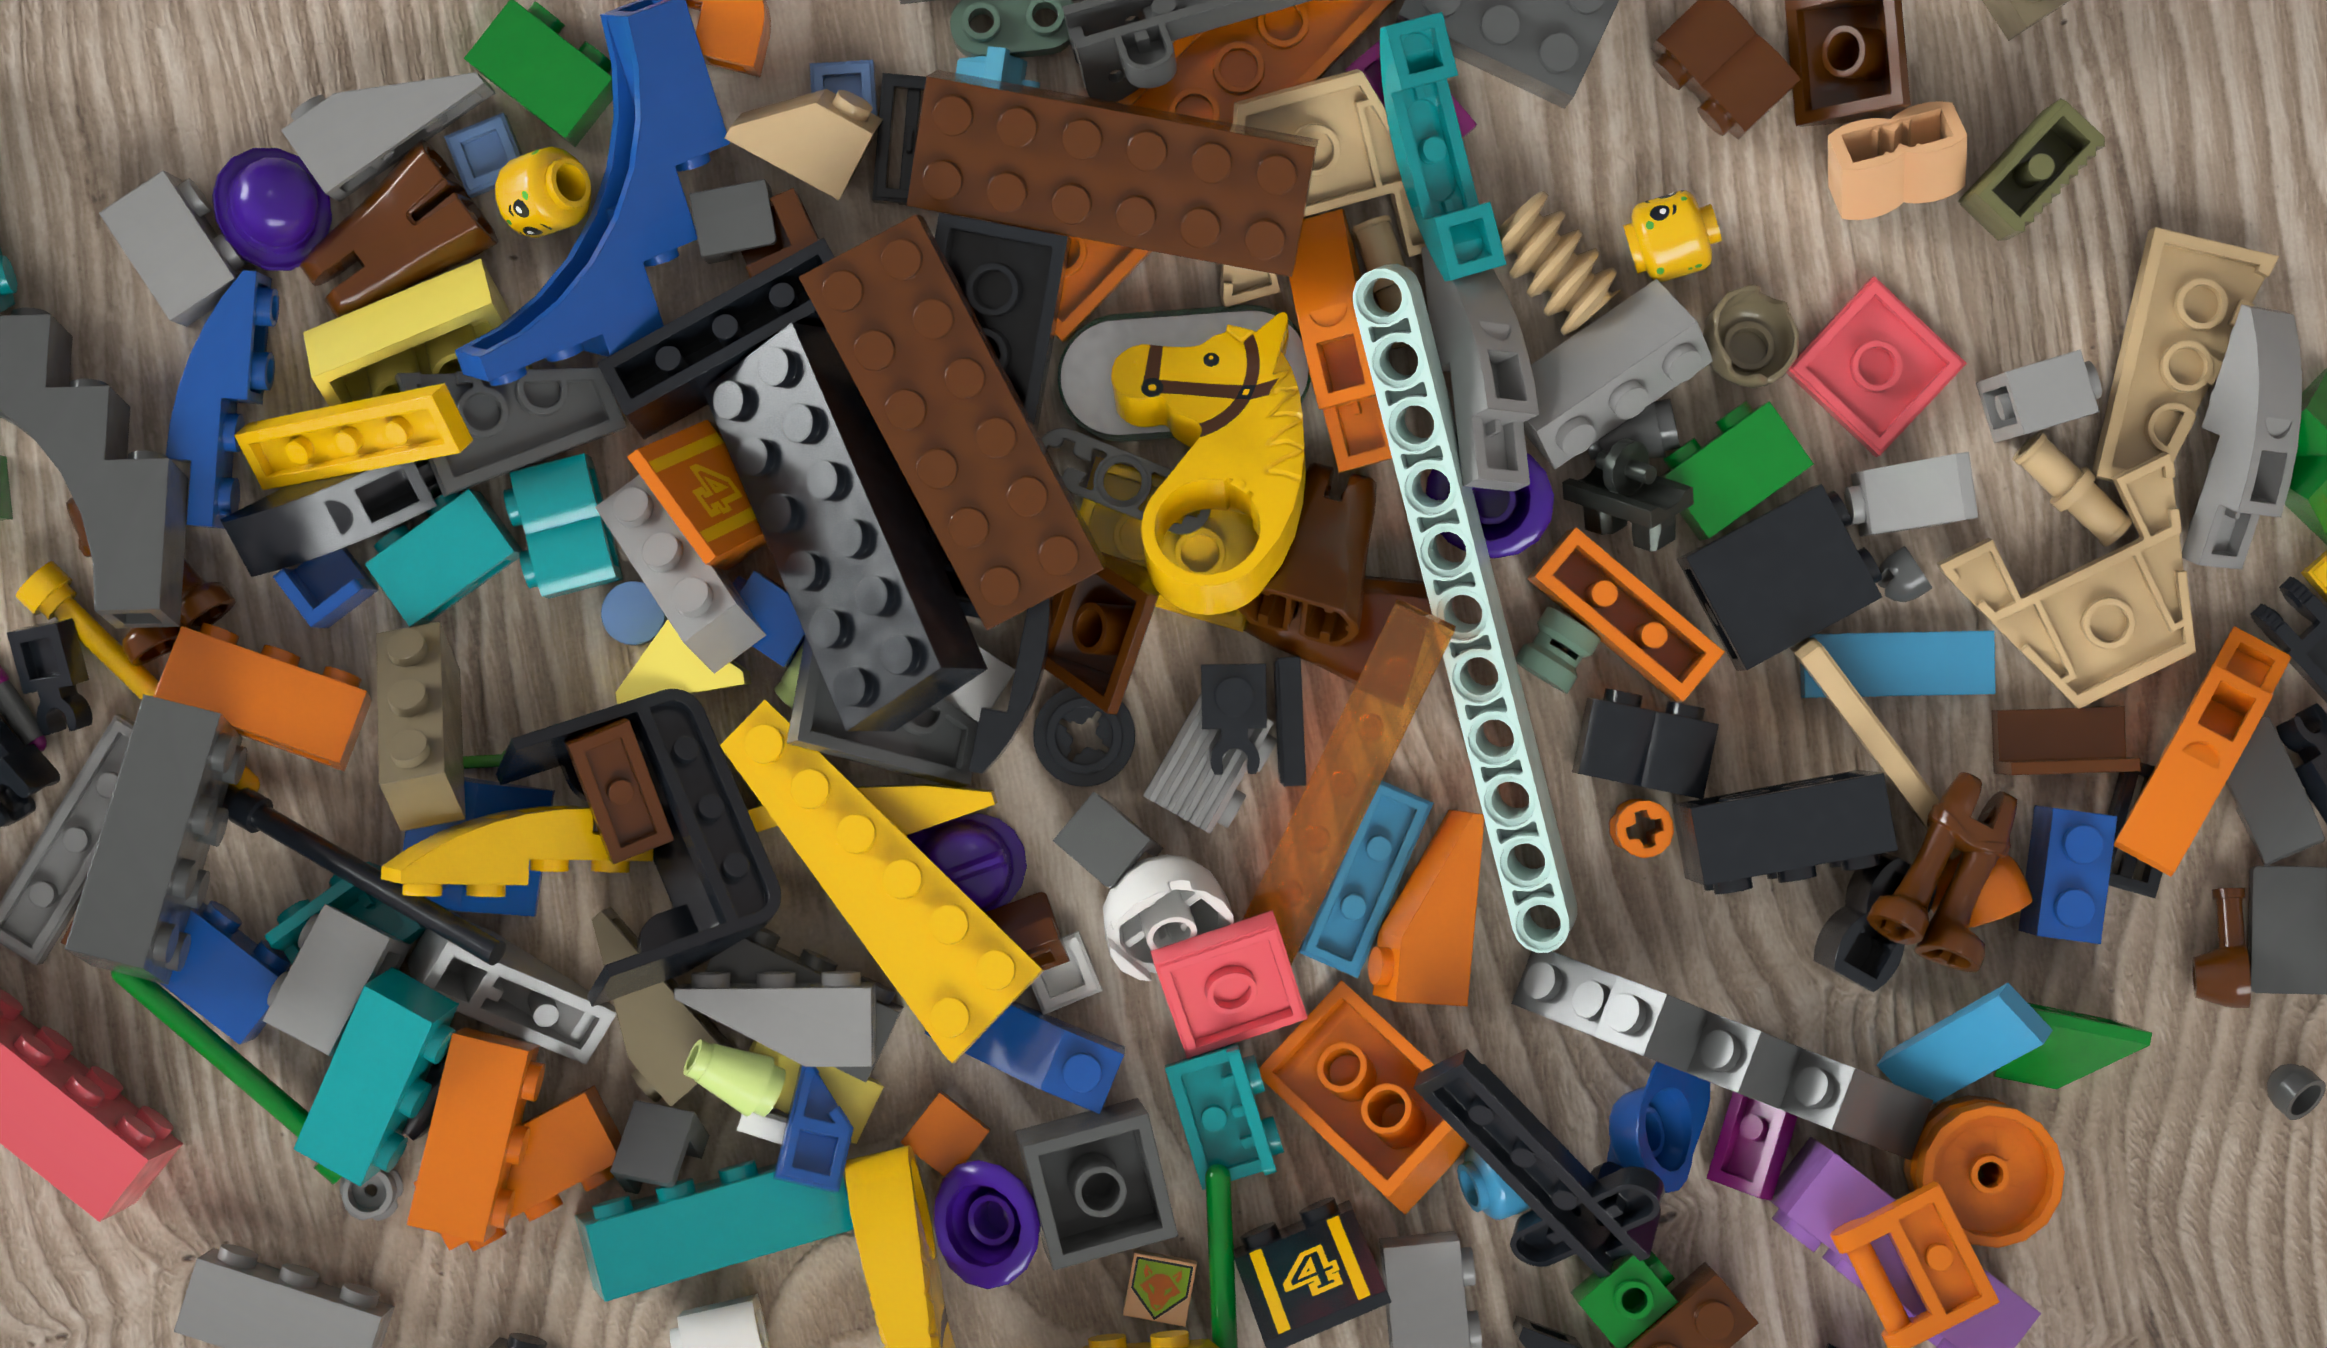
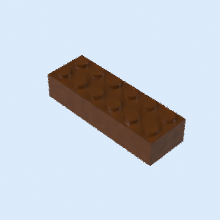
M936 70L926 76L906 206L1292 277L1296 265L1319 139Z
M915 214L799 276L802 285L986 630L1005 622L1102 571L1106 567L1107 563L923 216Z

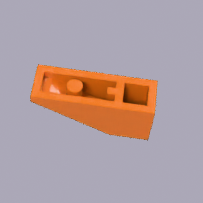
M1450 809L1446 813L1378 931L1377 946L1371 950L1368 961V976L1371 984H1373V995L1394 1002L1468 1007L1485 821L1483 814Z

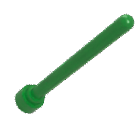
M111 971V976L117 984L295 1136L299 1137L309 1114L306 1109L157 982ZM317 1162L313 1167L332 1185L342 1177Z
M1213 1164L1205 1173L1212 1342L1219 1348H1238L1231 1175L1226 1166Z

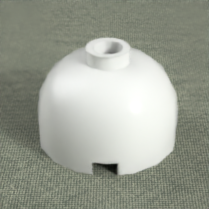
M1166 854L1145 858L1135 863L1117 884L1110 889L1103 905L1105 939L1111 958L1122 972L1138 980L1152 981L1150 972L1157 973L1150 951L1234 923L1228 898L1211 871L1184 856Z

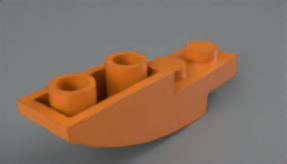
M1344 209L1304 219L1295 269L1292 277H1289L1318 408L1323 410L1339 472H1346L1392 459L1353 306V291L1357 281L1361 278V273Z
M2235 626L2232 628L2114 842L2116 848L2170 877L2174 874L2273 697L2272 694L2292 658L2289 654Z

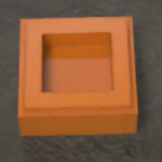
M940 1090L900 1143L904 1146L910 1145L914 1154L945 1177L955 1166L966 1163L991 1129Z

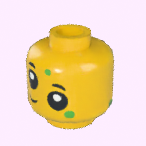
M546 147L511 159L499 171L495 183L496 202L500 214L512 229L523 236L539 238L576 226L587 215L591 203V182L587 171L577 158L564 149Z
M1680 190L1639 203L1632 210V223L1623 225L1637 274L1647 271L1653 281L1658 279L1659 282H1666L1706 269L1712 260L1710 244L1722 241L1712 205L1709 204L1699 208L1694 195L1686 190Z

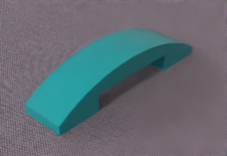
M1443 12L1380 28L1382 87L1393 149L1411 210L1436 267L1446 282L1507 265L1491 202L1482 204L1478 202L1447 78L1457 76L1458 71Z

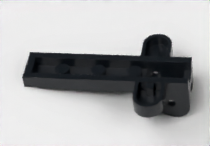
M1468 1049L1418 1073L1413 1089L1532 1209L1517 1219L1511 1237V1250L1519 1260L1528 1265L1545 1267L1577 1254L1601 1279L1611 1274L1613 1262L1631 1253L1639 1261L1650 1257L1661 1215V1203L1665 1190L1664 1184L1658 1175L1646 1168L1636 1166L1623 1168L1609 1161L1594 1167L1590 1173L1485 1064H1481Z

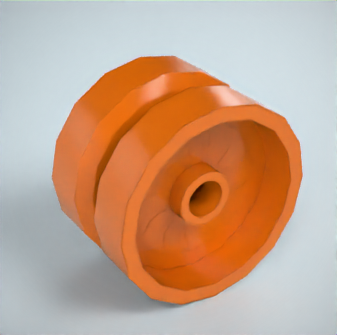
M1967 1095L1939 1104L1928 1113L1911 1160L1905 1158L1904 1173L1909 1192L1911 1193L1933 1181L1939 1183L1971 1245L2000 1248L2026 1241L2047 1225L2062 1197L2065 1171L2056 1142L2040 1122L1994 1098ZM1983 1164H1985L1982 1167L1983 1174L1985 1177L1979 1181L1978 1171Z

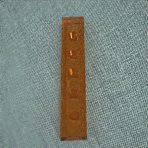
M1398 598L1389 613L1242 920L1273 910L1290 965H1292L1455 632V625Z

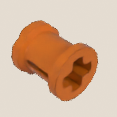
M1641 798L1628 799L1620 803L1608 823L1609 835L1613 843L1617 847L1626 850L1629 854L1640 858L1654 857L1662 853L1670 845L1674 834L1673 820L1669 812L1660 804ZM1638 811L1642 817L1654 819L1655 828L1646 832L1647 842L1644 844L1638 838L1627 836L1626 832L1627 827L1636 823L1634 813Z

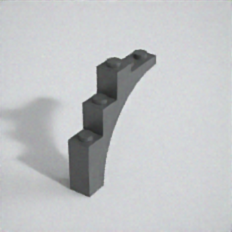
M24 307L12 310L11 315L0 316V418L18 426L34 439L61 472L81 513L92 556L94 611L115 628L180 627L189 478L166 455L159 452L134 451L128 454L127 459L130 406L103 381L95 379H75L70 381L73 336L49 312L37 308Z
M1531 951L1511 1003L1626 1050L1909 1160L1913 1156L1933 1100L1859 1069L1553 951L1548 953Z

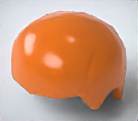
M1962 853L1953 860L1949 858L1937 883L1936 896L1931 907L1933 913H1935L1955 873ZM2007 854L2006 857H1999L1978 897L1969 927H1977L1997 921L2019 912L2031 904L2032 893L2019 864L2010 855Z

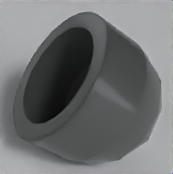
M1905 546L1889 555L1880 564L1879 570L1882 575V581L1878 582V585L1885 588V596L1893 601L1906 603L1917 599L1933 588Z
M2280 1065L2271 1072L2267 1081L2268 1097L2273 1105L2289 1120H2297L2310 1113L2319 1104L2326 1091L2325 1082L2303 1065Z

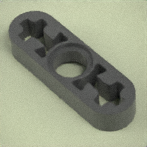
M1054 429L1041 438L1046 449L1049 446L1060 448L1064 440L1073 442L1075 444L1073 449L1074 455L1092 463L1093 450L1105 453L1107 456L1100 462L1094 474L1093 490L1079 485L1085 479L1086 473L1074 468H1067L1061 477L1068 491L1142 521L1144 511L1139 510V507L1150 493L1152 474L1167 478L1173 471L1071 429ZM1119 463H1127L1134 466L1142 478L1140 491L1129 500H1116L1104 488L1106 472L1112 466ZM1211 509L1200 510L1197 518L1187 515L1183 519L1182 524L1174 523L1168 529V532L1177 535H1187L1196 532L1206 523Z

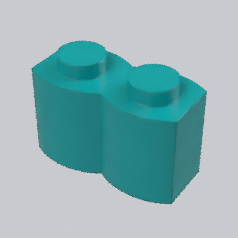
M582 453L510 472L512 488L503 491L504 501L512 525L514 527L523 525L526 534L528 550L520 551L519 558L526 584L530 589L538 587L541 597L551 599L623 580L613 535L595 508L604 499L591 456Z

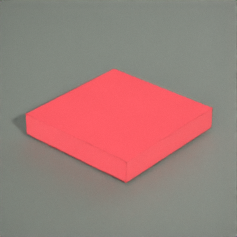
M1874 276L1862 286L1798 354L1797 359L1786 373L1872 455L1878 457L1967 363Z
M1273 910L1150 951L1187 1059L1308 1019Z

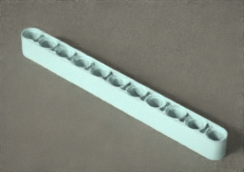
M1385 264L1365 273L1357 281L1353 291V306L1512 929L1518 942L1526 949L1536 953H1548L1558 949L1566 941L1578 915L1577 902L1472 487H1465L1462 484L1457 427L1422 288L1417 276L1409 268L1399 264ZM1379 278L1393 280L1399 286L1402 293V302L1396 312H1386L1376 305L1373 299V288ZM1394 342L1409 344L1415 350L1418 356V366L1413 375H1403L1392 368L1389 361V351ZM1418 405L1431 413L1434 419V430L1429 438L1414 436L1408 430L1405 424V414L1409 406ZM1436 469L1448 478L1450 494L1447 499L1435 500L1424 493L1421 487V476L1424 470ZM1442 532L1457 534L1466 546L1465 559L1461 562L1445 560L1437 549L1436 540L1438 534ZM1457 595L1473 597L1482 609L1481 622L1476 624L1461 622L1452 610L1453 598ZM1482 657L1492 662L1498 672L1497 683L1487 686L1476 683L1468 672L1469 660ZM1488 720L1505 722L1514 734V743L1507 747L1493 745L1484 734V722ZM1504 782L1521 784L1529 795L1530 804L1523 808H1514L1507 805L1499 794V785ZM1526 843L1536 846L1545 857V866L1538 869H1530L1523 866L1515 856L1514 847ZM1536 905H1546L1553 908L1559 915L1561 926L1554 929L1539 927L1531 918L1530 908Z

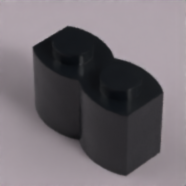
M1605 688L1603 700L1587 698L1572 773L1704 799L1719 726L1716 723L1703 721L1705 708L1667 701L1665 713L1641 708L1642 695Z
M1886 853L1879 854L1881 865L1854 871L1846 890L1845 906L1836 911L1825 923L1819 933L1814 949V961L1871 992L1881 988L1893 976L1900 964L1905 944L1896 943L1881 935L1866 919L1871 907L1879 896L1894 894L1911 864L1899 857ZM1937 885L1927 908L1928 913L1936 896Z

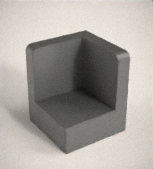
M765 179L689 193L700 255L708 264L734 260L733 252L771 246L777 242L770 198L773 195L771 186Z
M1096 792L1089 796L1053 840V842L1108 888H1113L1144 852L1155 857L1164 849L1113 804Z
M634 1100L610 1172L624 1191L639 1194L643 1182L668 1188L673 1187L677 1181L685 1155L702 1159L710 1135L695 1112Z

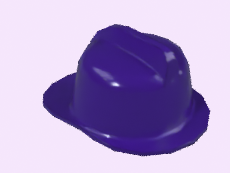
M980 813L964 815L906 835L984 912L1006 905L1022 887L1027 869L1025 849L1015 830L999 818Z

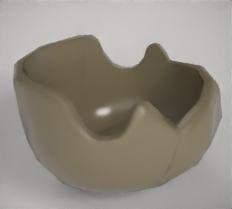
M1748 285L1728 292L1706 318L1703 337L1712 356L1713 362L1710 365L1725 380L1749 388L1765 387L1782 378L1797 359L1799 331L1791 313H1789L1787 302L1763 294L1760 291L1759 285Z

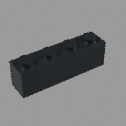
M824 238L597 363L624 415L644 440L708 405L703 389L789 324L798 323L825 328L799 279V276L835 258Z

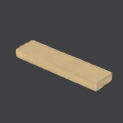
M1808 637L1790 648L1925 829L1928 830V814L1932 806L1938 804L1939 799L1825 647L1814 637ZM1954 848L1949 858L1953 860L1961 852Z

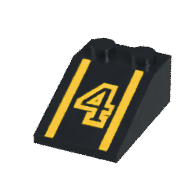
M1334 1197L1320 1200L1299 1212L1302 1218L1301 1221L1278 1230L1275 1222H1271L1252 1229L1240 1237L1243 1245L1234 1249V1260L1266 1348H1286L1392 1302L1350 1200L1338 1205Z

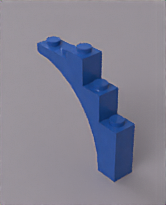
M637 0L600 14L612 68L614 116L607 167L591 215L568 257L534 298L497 328L455 350L463 375L487 381L492 386L503 385L524 377L527 374L525 366L544 358L550 362L560 361L573 357L583 350L609 357L664 326L645 267L660 265L679 256L678 247L697 240L696 229L677 172L695 169L711 161L709 152L730 144V141L725 139L727 131L686 0Z

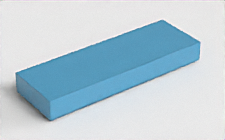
M1994 631L1814 634L1810 636L1817 639L1825 647L1861 697L1996 694ZM1800 663L1801 698H1827Z
M1373 778L1300 946L1299 953L1358 978L1434 804L1433 802L1380 779Z
M2006 983L1890 1049L1883 1055L1876 1066L1893 1084L1933 1100V1105L2043 1045L2053 1030L2009 983Z

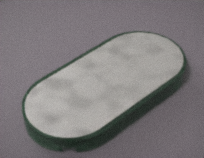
M1233 305L1229 307L1219 306L1122 313L1097 318L1084 325L1072 336L1061 355L1058 366V388L1063 405L1081 428L1102 440L1125 443L1176 439L1165 425L1137 427L1119 416L1115 407L1111 381L1112 366L1115 359L1128 348L1141 344L1169 347L1197 346L1215 335L1224 333L1228 324L1257 331L1279 314V312L1258 305ZM1288 319L1289 342L1285 357L1295 376L1302 403L1308 392L1311 376L1301 333Z

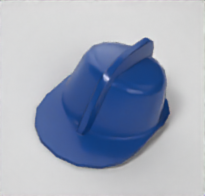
M1656 1061L1646 1086L1623 1094L1613 1104L1609 1116L1610 1145L1607 1162H1614L1623 1168L1631 1166L1646 1168L1659 1176L1664 1184L1665 1193L1678 1191L1687 1181L1692 1165L1693 1153L1706 1120L1710 1103V1082Z

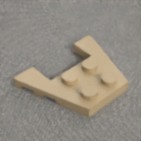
M1355 69L1234 102L1233 124L1319 139L1304 217L1390 194L1404 253L1408 257L1422 254V248L1426 244L1417 226L1402 183L1390 136L1386 109L1361 70ZM1222 264L1219 295L1221 303L1225 307L1280 293L1276 274Z
M2163 452L2111 477L2139 534L2138 539L2021 596L1991 538L1982 540L1936 563L1940 572L2078 709L2196 653L2187 571H2184L2181 551L2180 533H2182L2180 511L2176 508L2173 477H2175L2174 461L2170 453Z

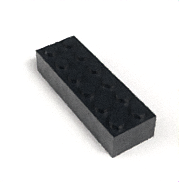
M939 213L935 240L1033 425L1038 431L1072 238ZM908 484L964 615L980 618Z
M791 323L703 389L708 405L846 731L894 732L988 669L902 470L826 328Z

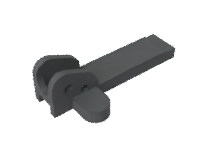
M1084 0L1063 6L1062 8L1075 60L1080 66L1090 98L1118 102L1139 88H1156L1166 84L1175 76L1177 63L1172 41L1312 0ZM1130 16H1136L1132 20H1126ZM1114 70H1119L1117 73L1110 74Z

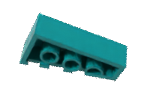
M752 1160L718 1170L719 1178L697 1184H694L693 1178L676 1181L673 1187L659 1186L655 1188V1195L631 1200L630 1196H624L593 1205V1211L574 1215L593 1289L604 1302L854 1230L844 1178L842 1177L839 1192L833 1193L773 1179L777 1163L757 1168L756 1161Z

